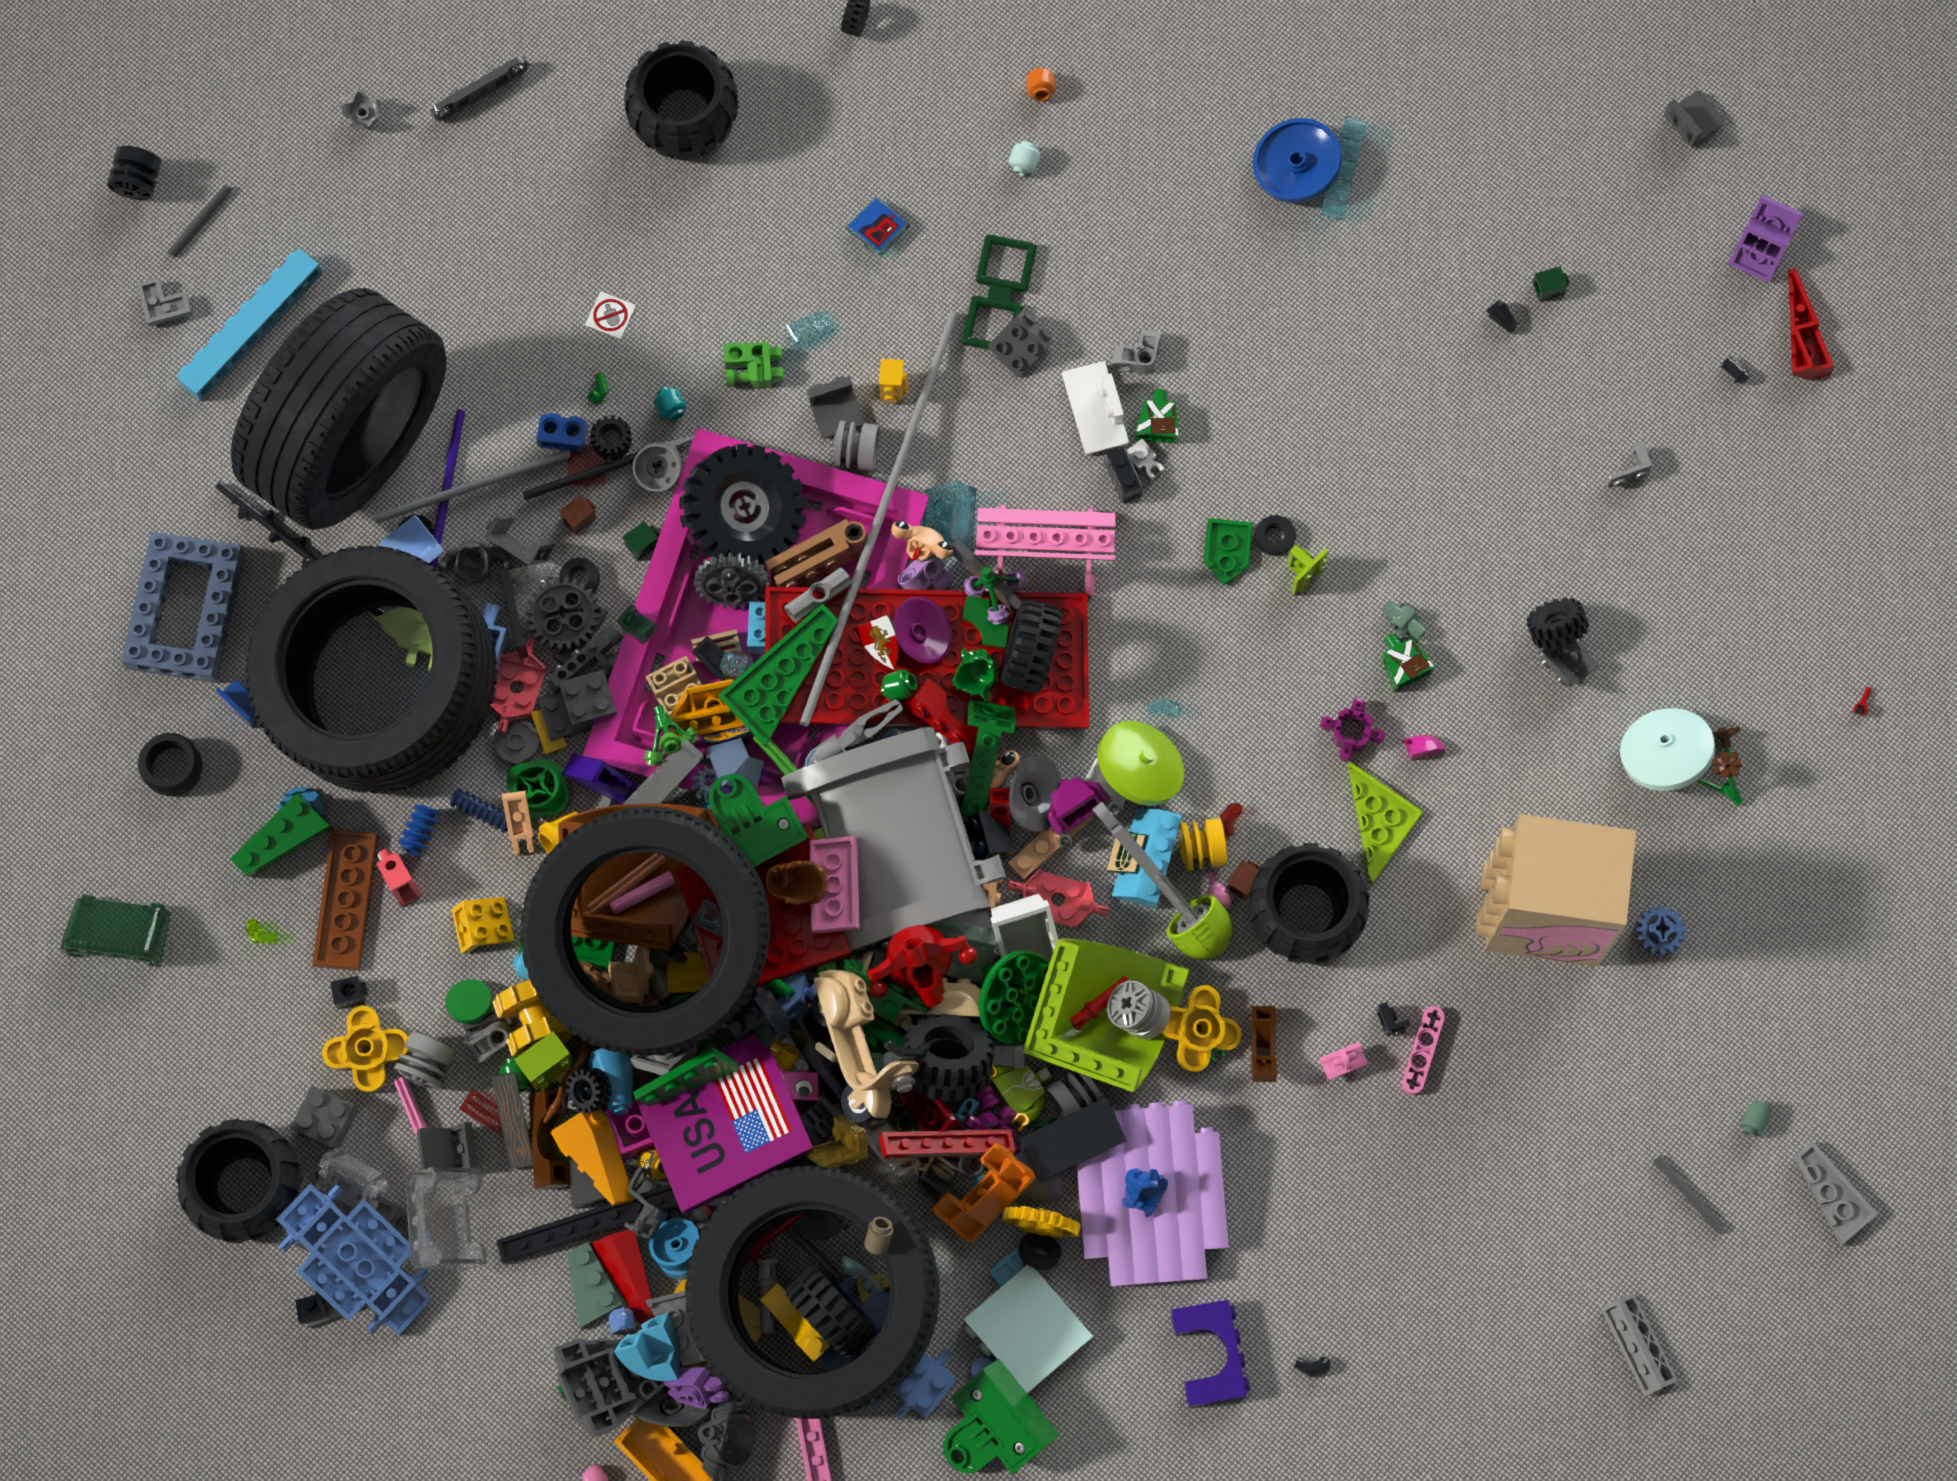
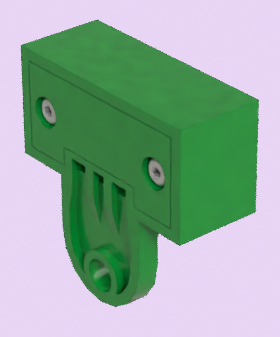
M738 774L721 776L711 786L708 800L722 831L736 842L745 855L748 856L754 867L809 838L787 795L764 807L751 782ZM724 780H729L733 783V791L729 794H724L720 790V784Z
M998 1359L980 1371L951 1397L966 1417L946 1435L943 1448L949 1464L960 1472L974 1473L998 1456L1013 1475L1055 1441L1060 1434L1002 1361ZM955 1450H960L963 1453V1461L956 1458Z

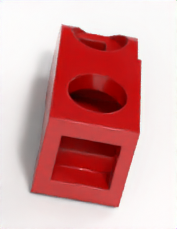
M990 788V816L1010 832V788Z

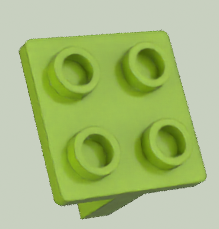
M1295 545L1290 550L1287 566L1297 574L1291 589L1293 595L1298 591L1304 592L1311 584L1309 581L1314 576L1319 577L1325 571L1329 552L1326 548L1314 559H1311V554L1305 548L1300 549Z

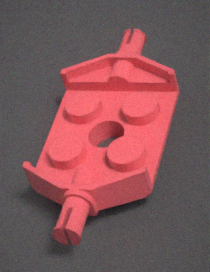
M526 639L528 657L521 658L518 652L501 655L502 661L497 673V684L494 687L496 692L494 694V701L490 705V708L500 717L496 730L500 734L501 732L506 734L509 722L532 716L547 671L546 667L533 656L535 639ZM514 684L524 686L522 692L517 694L513 693L511 688Z
M1041 868L1026 883L1022 884L1010 880L1007 890L1020 892L1023 898L1039 894L1044 901H1048L1053 921L1073 928H1078L1093 913L1107 917L1109 907L1098 905L1094 902L1090 882L1084 883L1044 872ZM1054 895H1062L1065 899L1064 904L1061 906L1054 905L1051 901Z

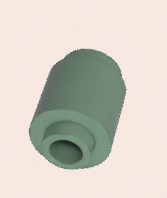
M1753 1100L1752 1104L1748 1105L1740 1123L1743 1133L1751 1137L1763 1134L1771 1116V1107L1768 1104L1759 1100Z

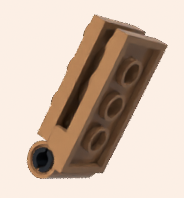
M847 519L765 561L772 584L775 583L776 587H811L820 578L826 575L829 576L840 567L860 558L867 540L865 527L860 522L852 521L848 523Z

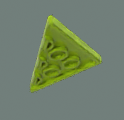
M1350 761L1347 767L1369 882L1373 884L1421 818L1424 811Z

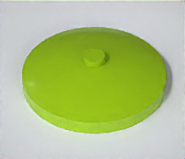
M1123 721L1113 725L1102 736L1097 749L1099 767L1106 781L1121 796L1140 805L1157 806L1171 800L1180 790L1184 781L1183 761L1175 745L1161 731L1146 723Z

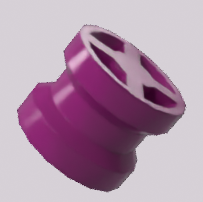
M994 1085L985 1087L978 1094L975 1093L974 1098L979 1101L981 1113L992 1110L1002 1104L1001 1099L995 1094L996 1088Z

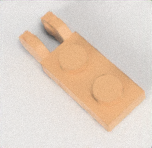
M526 791L502 794L509 838L512 840L514 855L520 854L521 847L518 839L523 838L527 840L529 853L535 852Z

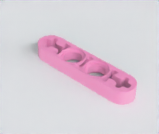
M1437 1006L1428 1007L1420 1022L1402 1080V1089L1408 1095H1417L1425 1084L1445 1018L1443 1010ZM1436 1012V1016L1440 1018V1021L1436 1020L1432 1029L1423 1028V1025L1428 1027L1430 1023V1018L1427 1015ZM1422 1034H1430L1433 1037V1043L1429 1046L1423 1045L1420 1041ZM1415 1056H1423L1426 1059V1066L1423 1068L1416 1067L1413 1063ZM1414 1072L1423 1073V1077L1418 1074L1416 1084L1419 1087L1411 1090L1409 1088L1410 1084L1406 1082L1412 1080Z

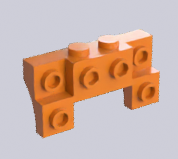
M997 1142L980 1158L982 1164L989 1168L990 1171L962 1200H959L947 1192L931 1208L934 1215L947 1223L962 1239L970 1244L1036 1178L1031 1168L1017 1160L1011 1151Z

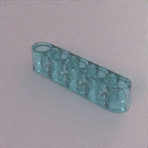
M1348 116L1345 118L1339 140L1342 151V165L1338 177L1330 188L1326 190L1320 214L1322 216L1338 220L1343 219L1368 121Z

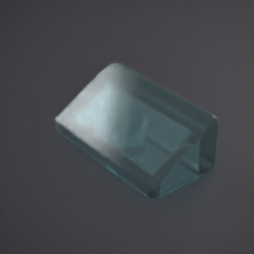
M704 899L691 923L724 938V925L720 906Z

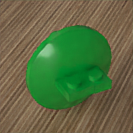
M1017 950L1002 957L994 966L987 964L981 968L984 983L979 998V1014L984 1029L992 1038L1006 1044H1018L1026 1041L1050 964L1042 955L1029 950Z

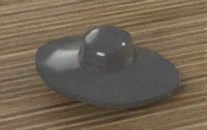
M1030 754L1020 760L1013 775L1009 794L1010 811L1014 820L1027 831L1036 833L1046 831L1051 827L1048 820V811L1052 803L1050 795L1058 789L1057 784L1062 780L1060 772L1054 763L1042 755Z
M665 1385L638 1408L633 1415L642 1421L656 1425L671 1427L692 1426L708 1417L713 1409L714 1402H710L705 1409L679 1403L668 1394L670 1388Z

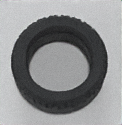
M163 733L153 737L144 745L139 754L138 769L141 778L151 790L164 796H177L184 794V792L189 791L196 785L202 773V758L195 745L185 736L177 733ZM170 748H179L186 751L188 754V765L180 777L171 781H161L153 776V763L161 752Z

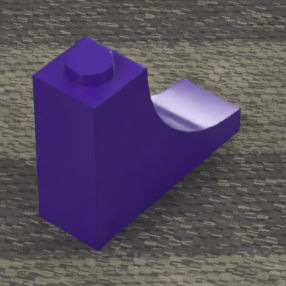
M572 754L562 772L563 775L577 785L593 790L619 805H623L639 788L604 761L577 754Z

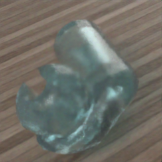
M1169 698L1146 703L1149 714L1161 711L1175 718L1181 713L1180 706Z

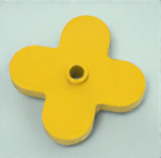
M1208 985L1197 986L1190 991L1186 1008L1170 1007L1169 1022L1160 1033L1165 1038L1179 1042L1177 1060L1179 1065L1188 1072H1198L1205 1069L1209 1064L1212 1049H1222L1223 1051L1234 1049L1239 1044L1242 1036L1241 1029L1234 1020L1221 1017L1219 1014L1221 1003L1219 993ZM1197 1025L1200 1026V1032H1199V1033L1197 1032V1029H1196V1026H1197Z
M359 1006L354 1008L347 1017L348 1033L346 1036L335 1037L327 1041L322 1050V1057L324 1062L334 1070L352 1069L353 1081L358 1089L365 1093H374L379 1091L385 1084L386 1063L400 1061L399 1056L401 1054L408 1055L409 1050L404 1047L408 1036L399 1029L381 1030L378 1014L368 1006ZM365 1047H371L368 1053H363Z

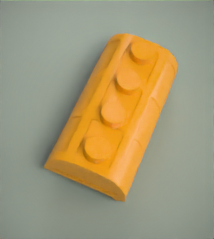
M637 1418L613 1441L650 1481H712L702 1469L703 1463L668 1426L648 1423Z

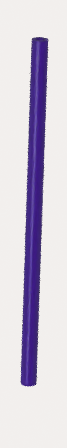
M456 410L441 492L452 487L465 417L464 410ZM449 499L439 502L433 537L440 546ZM439 556L432 560L429 565L437 568Z

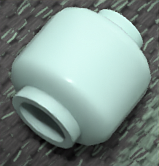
M1022 141L1014 145L1008 162L1013 168L1014 173L1025 176L1026 173L1031 174L1035 172L1041 155L1036 145Z

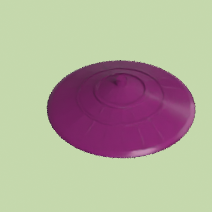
M911 597L899 605L894 616V628L898 636L897 641L904 652L914 660L922 663H935L943 659L949 652L952 644V628L947 615L941 607L924 597Z

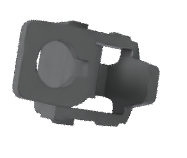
M640 1166L630 1181L628 1191L644 1204V1208L634 1226L627 1222L624 1226L643 1238L652 1239L661 1224L666 1221L669 1213L653 1205L637 1192L649 1172L648 1169Z

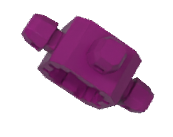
M1360 698L1353 700L1350 709L1345 708L1341 710L1337 720H1333V717L1324 716L1321 719L1320 728L1322 730L1334 731L1332 741L1336 747L1341 748L1339 758L1344 762L1352 760L1354 751L1360 752L1365 749L1368 740H1372L1371 743L1377 744L1383 743L1385 732L1383 730L1371 729L1373 719L1369 713L1364 712L1365 700ZM1348 718L1351 721H1360L1365 725L1362 740L1357 742L1353 739H1345L1342 735H1339L1343 720Z
M1009 1106L1004 1107L999 1112V1117L991 1112L982 1113L979 1118L972 1114H968L965 1117L963 1123L969 1130H987L986 1128L988 1126L992 1127L993 1124L1003 1130L1011 1129L1016 1150L1013 1154L1014 1157L1021 1151L1020 1147L1015 1143V1131L1009 1125V1122L1012 1123V1120L1015 1118L1016 1112ZM973 1158L971 1161L975 1166L981 1164L977 1158Z

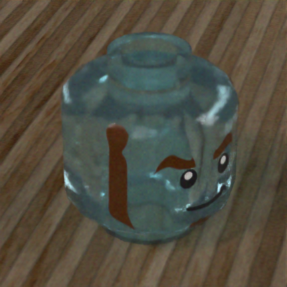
M732 650L729 654H724L720 664V671L723 672L724 678L735 681L753 665V658L749 654Z

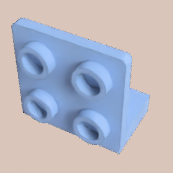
M416 515L412 516L380 542L382 547L408 552L427 563H430L444 551Z

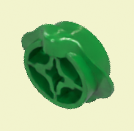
M537 759L521 763L509 769L507 773L509 793L520 792L523 786H526L528 789L526 796L531 820L562 813L569 807L570 793L566 783V776L562 774L563 769L556 762L550 759ZM552 777L555 780V788L553 793L549 790V785L551 784L550 780Z

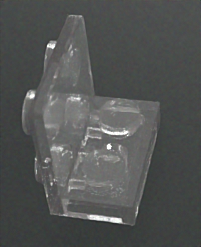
M553 560L508 570L521 621L532 617L526 613V610L532 609L528 601H535L532 593H541L538 586L547 588V580L552 585L555 584V578H558ZM547 602L545 604V609L552 610L555 607L556 602Z

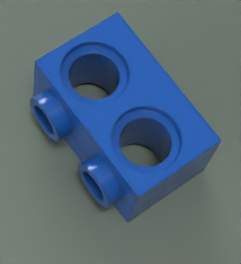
M555 413L541 414L536 438L538 447L561 451L569 449V452L584 453L588 431L586 420L577 416L564 418ZM550 427L557 428L554 433H546ZM573 430L579 431L578 435L574 437L568 435Z

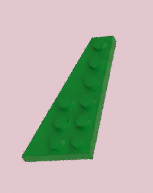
M823 603L718 695L719 699L764 747L768 744L838 624V619Z

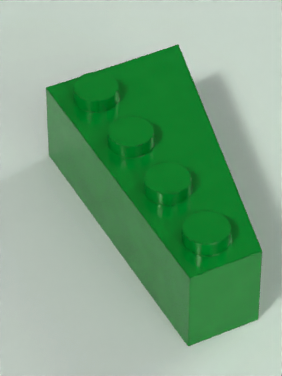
M296 793L230 860L246 876L254 877L277 863L280 859L294 853L297 849L314 841L325 832L334 829V827L303 795Z

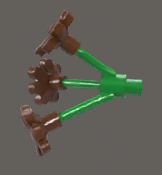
M1725 727L1718 728V731L1712 732L1713 737L1721 739L1722 748H1725V752L1720 754L1721 759L1717 757L1712 759L1713 765L1716 766L1712 770L1715 775L1721 774L1722 778H1728V781L1721 787L1701 778L1695 782L1716 790L1722 795H1726L1737 806L1743 800L1734 776L1739 775L1738 768L1743 766V760L1738 759L1737 752L1730 753L1729 747H1732L1730 738L1740 732V727L1727 730Z

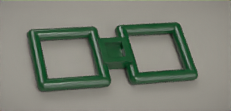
M990 234L985 236L975 280L978 284L990 286L987 297L975 295L971 298L962 337L963 345L989 350L988 344L991 341L972 338L979 305L1014 312L1012 320L1024 310L1022 304L1010 302L1012 290L1026 292L1028 290L1037 251L1035 243ZM992 244L1027 251L1021 282L985 276Z

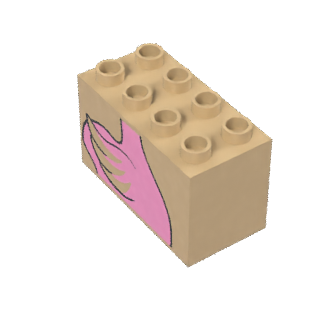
M1524 814L1518 815L1512 828L1502 827L1499 839L1495 840L1493 851L1490 850L1488 861L1483 864L1480 889L1487 890L1489 893L1488 897H1484L1482 907L1478 909L1475 935L1486 936L1485 951L1597 967L1627 925L1636 830Z

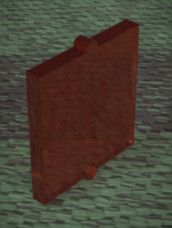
M586 444L584 445L583 452L569 451L571 458L567 459L568 476L605 464V458H603L602 454L599 456L592 446ZM606 473L569 486L585 485L589 487V485L606 484Z

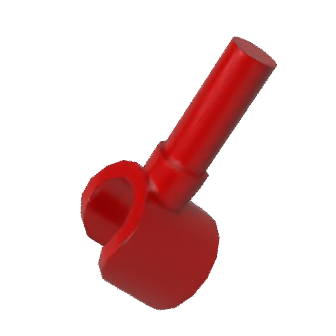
M1866 687L1860 702L1852 708L1853 714L1858 706L1864 710L1861 717L1868 712L1866 703L1872 690L1870 687Z

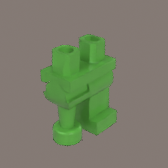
M769 342L724 344L727 387H734L735 382H750L755 388H772V383L784 381L783 367L771 368L770 362L783 361L782 347L769 346ZM747 367V371L735 373V368Z

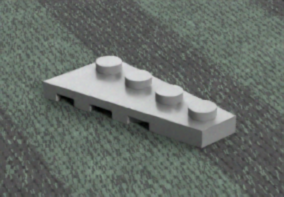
M1813 1141L1793 1157L1841 1246L1878 1214Z

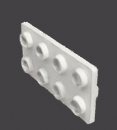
M1102 361L1063 371L1062 378L1085 455L1128 445L1129 440L1123 423L1124 413L1112 373H1108L1106 363Z

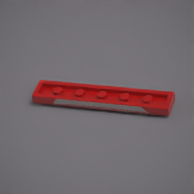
M1011 1129L882 1132L878 1136L883 1159L983 1156L996 1142L1013 1154L1016 1152Z

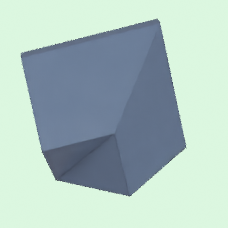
M741 738L710 746L706 749L718 778L728 774H738L747 778L757 791L764 761L749 757ZM724 780L721 782L722 787L733 790L734 786L731 781Z

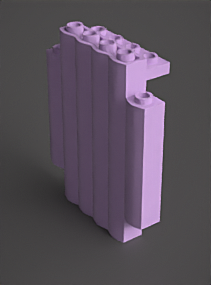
M1187 1100L1173 1101V1106L1163 1107V1102L1149 1103V1108H1139V1104L1125 1105V1110H1116L1115 1106H1112L1127 1142L1076 1166L1084 1259L1108 1257L1110 1286L1207 1279L1205 1249L1229 1248L1219 1131L1214 1132L1213 1127L1199 1128V1133H1195L1193 1104L1187 1105ZM1139 1168L1142 1172H1150L1153 1168L1158 1171L1159 1175H1163L1168 1180L1167 1190L1162 1195L1158 1207H1155L1154 1213L1149 1217H1145L1142 1210L1122 1205V1198L1126 1197L1125 1176L1131 1169Z

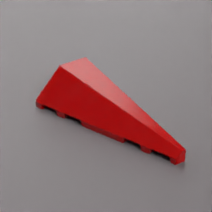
M1790 269L1788 271L1792 374L1806 380H1814L1832 375L1834 364L1818 329L1820 323L1797 269Z
M625 1230L591 1243L592 1250L639 1323L642 1325L646 1321L655 1318L652 1310L645 1302V1300L653 1298L636 1234L630 1230Z

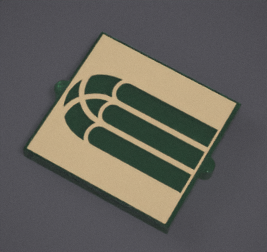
M1131 831L1129 834L1145 850L1148 835L1135 834ZM1115 837L1106 871L1119 873L1122 876L1125 873L1138 874L1139 864Z

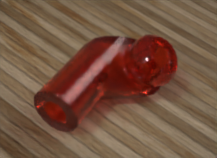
M1239 803L1229 804L1220 815L1225 837L1235 834L1233 822L1243 811Z

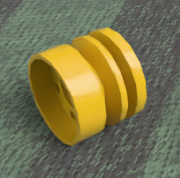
M1220 817L1205 819L1204 830L1199 831L1196 821L1191 823L1192 832H1189L1186 822L1180 823L1179 849L1187 872L1193 871V860H1196L1198 869L1202 870L1203 859L1208 858L1211 868L1227 866L1226 842Z

